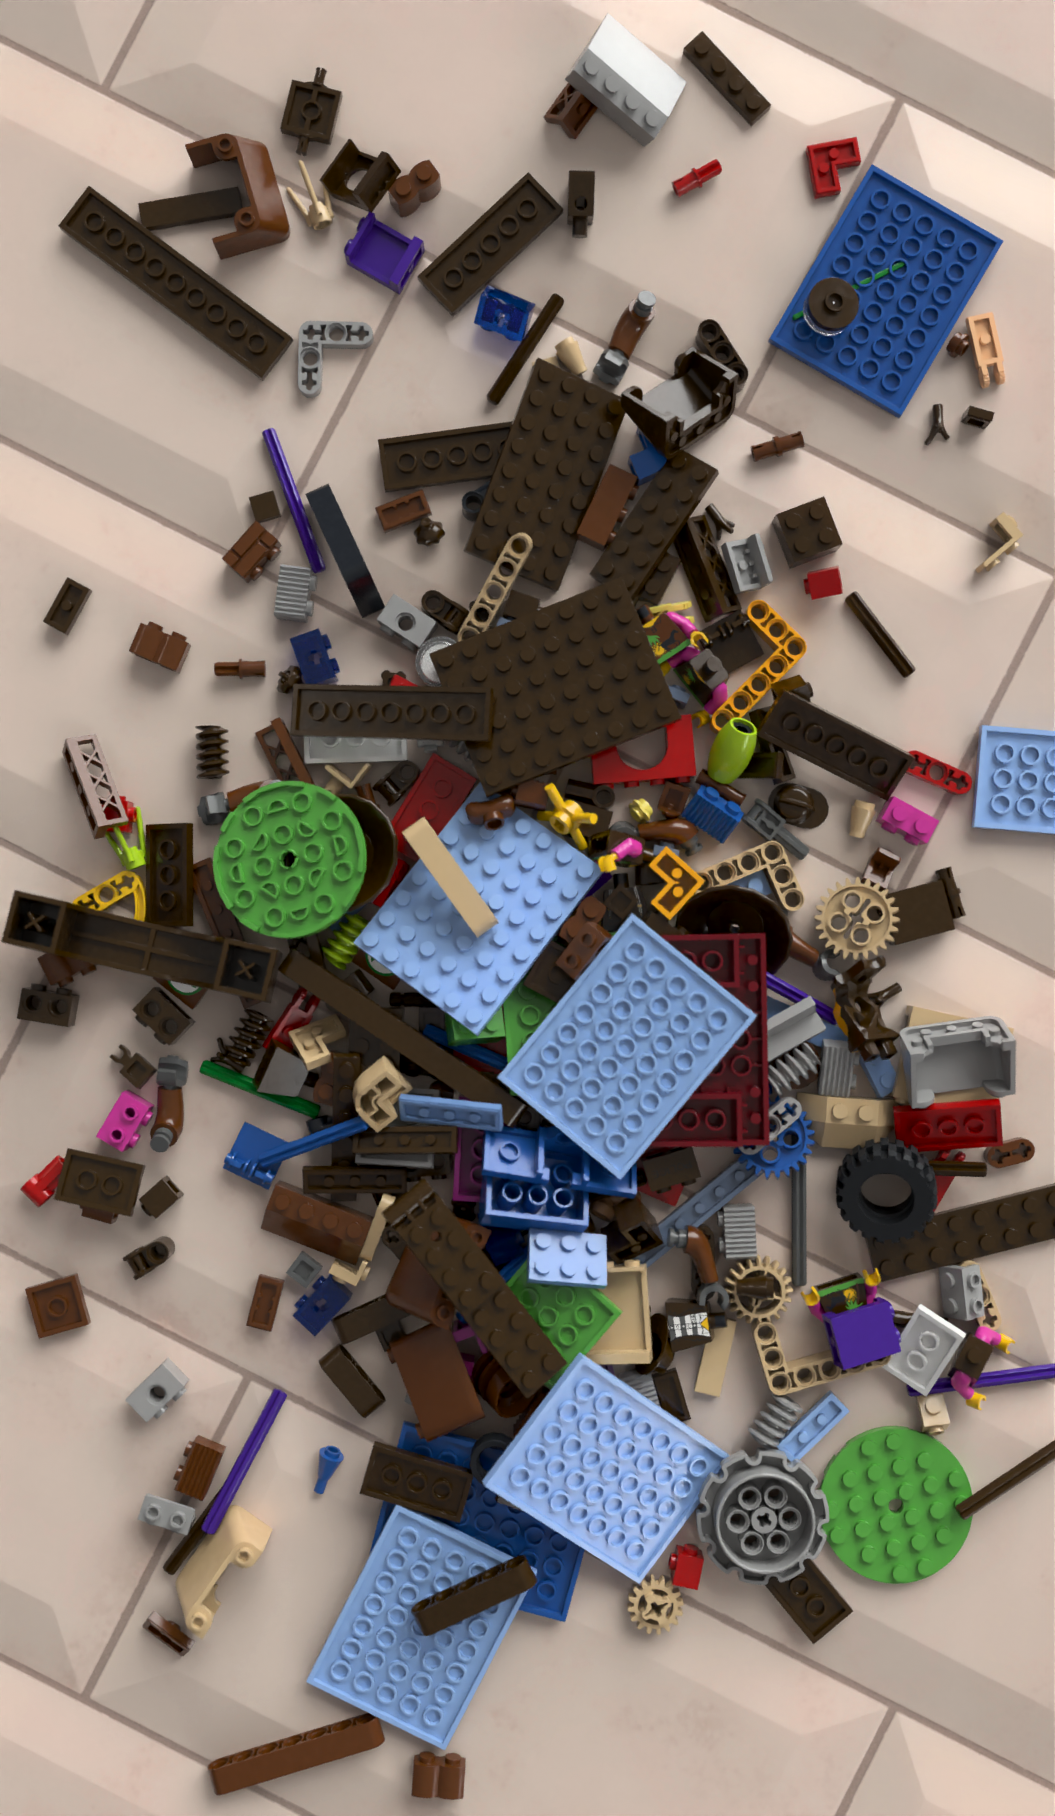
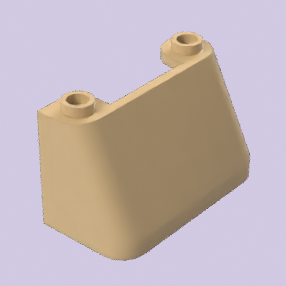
M238 1505L229 1506L215 1534H207L175 1582V1588L187 1628L201 1639L210 1629L213 1617L221 1605V1602L216 1600L215 1591L218 1587V1584H216L217 1580L230 1562L240 1568L253 1566L263 1553L273 1530Z

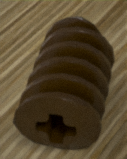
M196 726V729L203 731L195 735L196 739L203 741L196 745V749L203 751L196 755L197 760L203 761V763L196 766V769L204 772L197 775V778L221 779L223 775L230 773L229 770L222 768V765L229 763V760L222 758V755L229 753V750L221 748V745L229 743V740L221 738V735L228 733V730L221 728V726Z
M245 1009L244 1012L249 1018L239 1019L244 1025L243 1028L234 1027V1030L239 1035L238 1037L229 1036V1039L234 1044L233 1046L224 1045V1048L229 1052L227 1055L229 1058L241 1065L250 1067L251 1062L247 1058L254 1059L256 1057V1053L252 1049L259 1050L261 1048V1044L257 1040L264 1041L266 1039V1035L262 1031L269 1032L271 1026L267 1022L274 1023L275 1021L256 1010Z

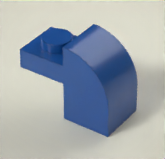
M637 427L636 433L644 450L630 455L628 466L631 473L638 477L636 484L640 486L652 481L658 471L665 465L667 459L656 451Z

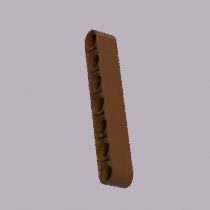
M365 1713L216 1759L208 1765L207 1769L214 1793L216 1795H223L374 1749L385 1741L379 1718L370 1713Z

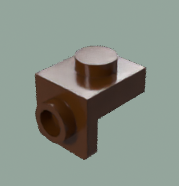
M877 848L867 862L860 880L861 883L864 884L869 878L871 887H874L879 882L880 892L887 889L893 871L900 863L901 857L895 855L890 850Z

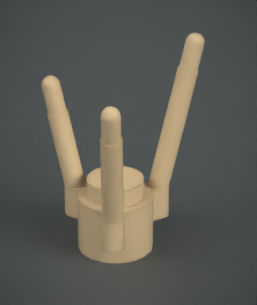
M300 160L298 164L313 203L309 206V212H307L290 187H287L286 190L305 217L308 227L313 226L314 230L325 229L332 224V218H334L330 194L323 185L325 205H323V202H318L303 161Z

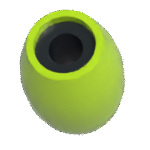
M735 717L727 722L719 731L710 748L707 772L713 780L723 784H730L746 769L754 754L757 740V728L753 723L746 719Z

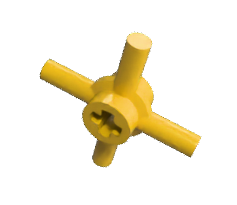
M554 783L548 784L545 790L555 807L553 811H538L537 819L539 821H550L551 826L561 834L569 832L578 849H586L588 844L578 827L580 823L595 824L597 822V815L595 813H583L582 808L572 800L564 802Z

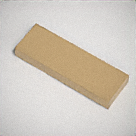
M727 1318V1328L714 1329L715 1337L713 1341L704 1344L694 1391L720 1397L737 1324L736 1320Z

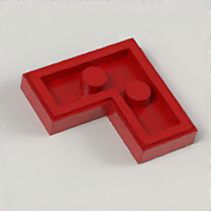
M857 137L808 145L806 147L814 198L839 195L841 188L837 170L860 166L861 157Z

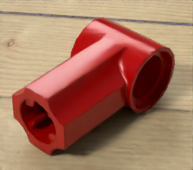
M60 1155L56 1156L39 1174L37 1173L30 1178L20 1189L38 1208L56 1192L55 1189L58 1186L65 1160Z

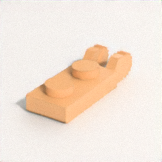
M989 312L967 317L965 323L976 370L978 369V379L981 388L989 387L990 378L987 367L994 366L993 373L996 383L998 385L1004 384L1005 373L1002 363L1004 359L993 313Z

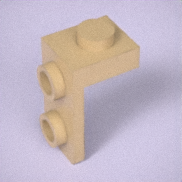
M1004 512L989 525L1005 544L975 569L978 573L984 568L990 571L1000 562L997 558L1003 552L1008 555L1019 546L1017 540L1023 534L1017 528L1018 525L1015 519Z

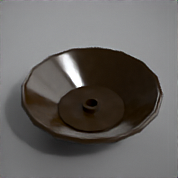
M334 794L355 815L362 829L366 844L367 862L364 880L355 901L347 910L353 911L373 902L389 885L398 863V838L389 817L373 801L354 794ZM288 853L284 857L286 867H291L294 864L296 856L293 853Z
M736 885L709 887L692 896L678 912L675 928L680 925L691 934L766 933V971L772 975L776 974L789 958L793 942L789 920L775 901L755 889Z

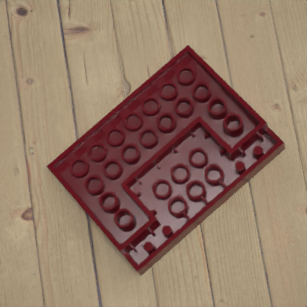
M766 933L659 935L755 1013L757 1017L648 1147H743V1145H770Z

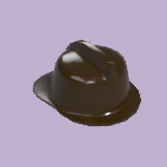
M794 783L778 785L772 790L768 799V806L786 820V824L800 828L812 829L818 827L825 821L828 815L829 806L823 794Z
M657 1313L650 1317L653 1359L648 1364H635L637 1372L641 1375H648L651 1372L664 1374L674 1359L675 1352L671 1350L670 1338L668 1337V1321L664 1315Z

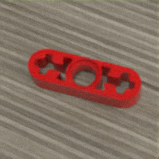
M913 750L908 752L916 757V763L924 765L927 761L928 764L924 770L918 766L912 769L908 768L906 774L954 795L967 793L971 789L972 778L968 773L919 751ZM932 766H938L942 769L943 774L939 780H934L930 777L929 770ZM948 776L955 780L962 777V783L965 784V787L956 789L957 784L952 781H947L946 785L943 783Z

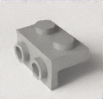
M759 533L753 534L746 539L726 542L721 545L735 595L760 590L773 582L772 571L768 565L764 545Z
M972 1264L965 1267L956 1265L939 1267L944 1317L969 1321L984 1316L980 1266Z
M146 1494L138 1516V1520L150 1525L159 1526L184 1535H188L196 1518L195 1508L152 1494Z

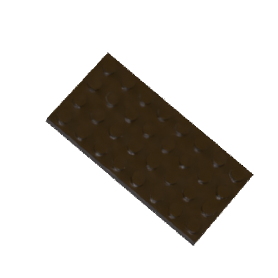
M537 358L471 529L464 552L495 565L508 540L517 533H525L531 537L533 547L518 575L555 592L558 591L578 540L576 533L594 498L626 413L621 407V397L543 359ZM516 538L513 543L514 549L517 552H524L526 550L525 541ZM510 562L502 563L501 568L513 573L514 567Z

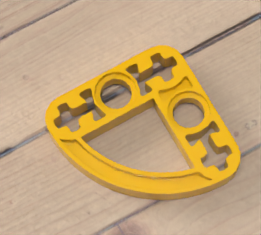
M122 871L73 901V904L82 906L81 902L90 903L95 899L100 907L98 908L97 904H93L88 908L104 911L134 894V919L146 922V889L141 877L134 871ZM125 876L134 878L132 888L124 886L119 889L122 892L121 895L116 886L113 885L114 882H116V885L123 884L126 881ZM106 887L110 888L113 892V898L109 902H104L100 898L101 890Z

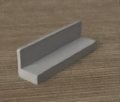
M811 996L767 1019L768 1062L826 1030V1026L816 1013V1004Z

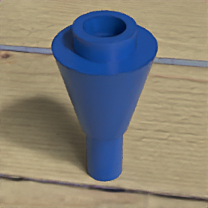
M327 1446L319 1450L318 1479L314 1491L318 1494L324 1493L328 1480L344 1459L340 1449L335 1446Z

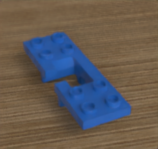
M503 1126L501 1132L483 1131L481 1175L547 1185L550 1168H544V1150L581 1156V1173L572 1172L569 1189L634 1199L637 1195V1161L620 1180L556 1126L549 1128L539 1127L537 1132Z

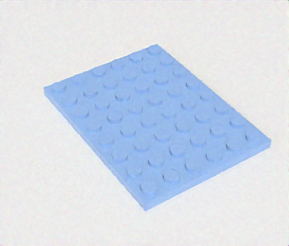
M481 782L439 833L438 837L499 923L477 938L423 861L419 859L353 942L358 948L476 1036H479L603 874L598 864L517 807L511 817L504 819L505 824L500 829L487 830L484 824H472L467 817L466 805L471 802L488 801L500 796L495 794L487 798Z
M631 914L497 1078L621 1180L757 1015L639 918Z
M579 1352L482 1482L491 1491L640 1584L700 1504L698 1494L710 1472L719 1474L722 1471L720 1462L730 1455Z
M395 1504L306 1682L445 1750L528 1590L429 1636L422 1634L411 1613V1609L419 1601L514 1557L423 1512ZM531 1566V1568H532V1570H533V1572H534V1574H535V1576H536V1575H537V1569Z

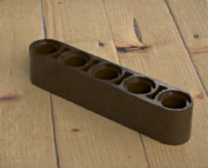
M519 1555L419 1601L412 1607L411 1613L422 1634L429 1636L531 1589L537 1583V1578L526 1556Z

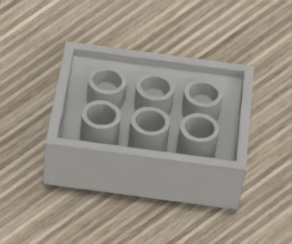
M608 13L565 78L569 84L644 147L655 139L687 83Z

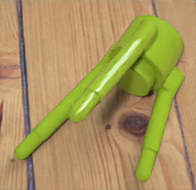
M139 806L136 807V821L140 850H138L137 846L128 848L118 827H113L123 851L120 850L109 832L105 834L108 842L119 857L122 866H125L127 871L146 865L144 859L146 858V845Z

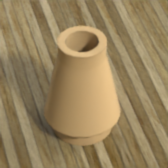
M572 336L555 346L556 356L572 374L579 376L588 370L585 366L578 341H574Z
M855 799L854 805H851L849 835L864 838L876 813L874 810L876 804Z

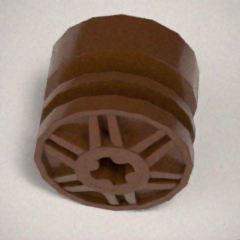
M489 1351L478 1359L472 1369L471 1381L475 1391L500 1417L511 1418L521 1414L532 1404L538 1394L537 1390L528 1399L525 1398Z

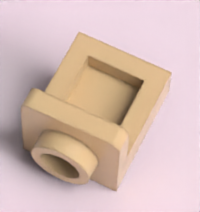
M335 1259L328 1273L332 1274V1278L341 1284L348 1282L356 1286L359 1279L365 1281L371 1267L367 1266L368 1261L365 1259L359 1270Z
M943 1393L928 1394L927 1397L924 1395L917 1396L916 1400L922 1422L921 1432H929L931 1436L943 1434L944 1430L950 1425Z

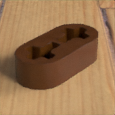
M1017 1137L1003 1141V1146L987 1147L984 1151V1159L992 1167L1003 1168L1030 1160L1034 1156L1035 1147L1030 1140ZM1020 1143L1027 1146L1023 1156L1017 1152L1012 1153V1150L1020 1148ZM994 1150L1000 1153H1007V1155L999 1157V1162L991 1159V1156L995 1155Z

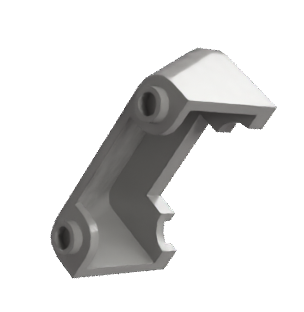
M995 1016L976 1017L911 1026L900 1031V1046L908 1102L912 1109L927 1108L933 1104L935 1093L984 1087L988 1094L996 1098L1016 1094V1040L1001 1018Z

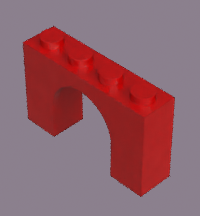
M691 714L681 715L680 721L664 727L665 755L662 761L655 767L639 770L628 766L620 758L617 746L590 756L593 784L606 785L614 789V785L624 784V788L640 787L639 783L650 782V786L665 785V780H675V783L678 784L690 783V778L696 776Z

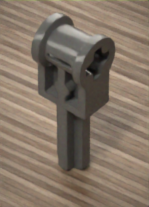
M756 798L754 801L755 805L747 815H743L741 820L766 841H771L774 838L799 860L804 859L810 849L783 827L786 820L765 802Z

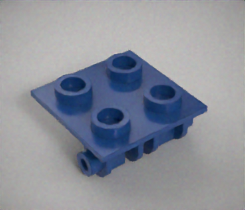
M244 1122L230 1153L227 1154L224 1160L223 1168L269 1190L282 1162L262 1167L258 1161V1156L263 1152L289 1142Z

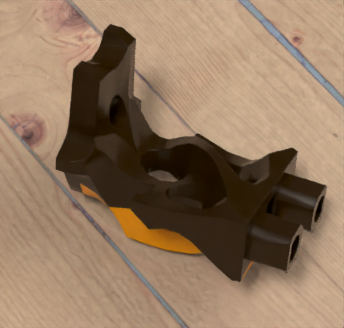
M878 956L871 960L866 958L859 960L844 973L834 976L830 986L836 1000L833 1015L840 1029L848 1037V1050L850 1053L859 1052L864 1062H871L879 1056L882 1060H888L898 1053L893 1041L900 1036L899 1033L885 1026L879 1005L871 1001L867 995L872 978L886 966L884 956ZM854 1003L860 1006L861 1012L857 1010Z

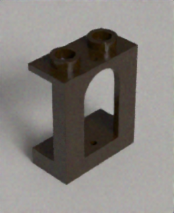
M348 139L320 178V181L333 198L372 213L399 176L401 170L389 153L381 151L378 157L371 156L359 151L354 142ZM361 170L367 171L354 191L348 189L347 183L354 173Z

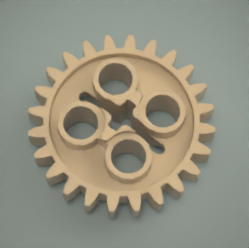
M859 877L856 878L855 884H851L850 880L846 878V886L843 887L839 882H836V891L827 888L830 895L829 898L820 897L824 906H816V909L822 913L821 915L814 916L816 921L822 923L815 927L816 931H824L819 936L820 941L828 939L825 947L829 949L835 946L833 952L835 956L843 951V958L845 960L850 954H853L855 961L858 960L859 954H863L864 958L868 960L869 952H872L877 957V948L880 947L886 951L887 947L884 942H894L890 932L898 933V928L892 925L900 922V918L893 916V914L899 912V908L890 907L895 902V898L886 899L889 890L885 889L880 892L879 882L874 887H871L869 878L864 884H861ZM850 896H857L860 899V903L858 906L851 908L846 905V899ZM869 899L871 901L861 914L863 922H857L849 937L845 939L843 937L853 924L851 916L857 917L865 901ZM872 909H879L883 915L880 920L872 921L868 918V913ZM835 918H844L846 920L844 928L837 930L832 927V922ZM858 931H866L869 937L866 942L858 943L854 940V935Z

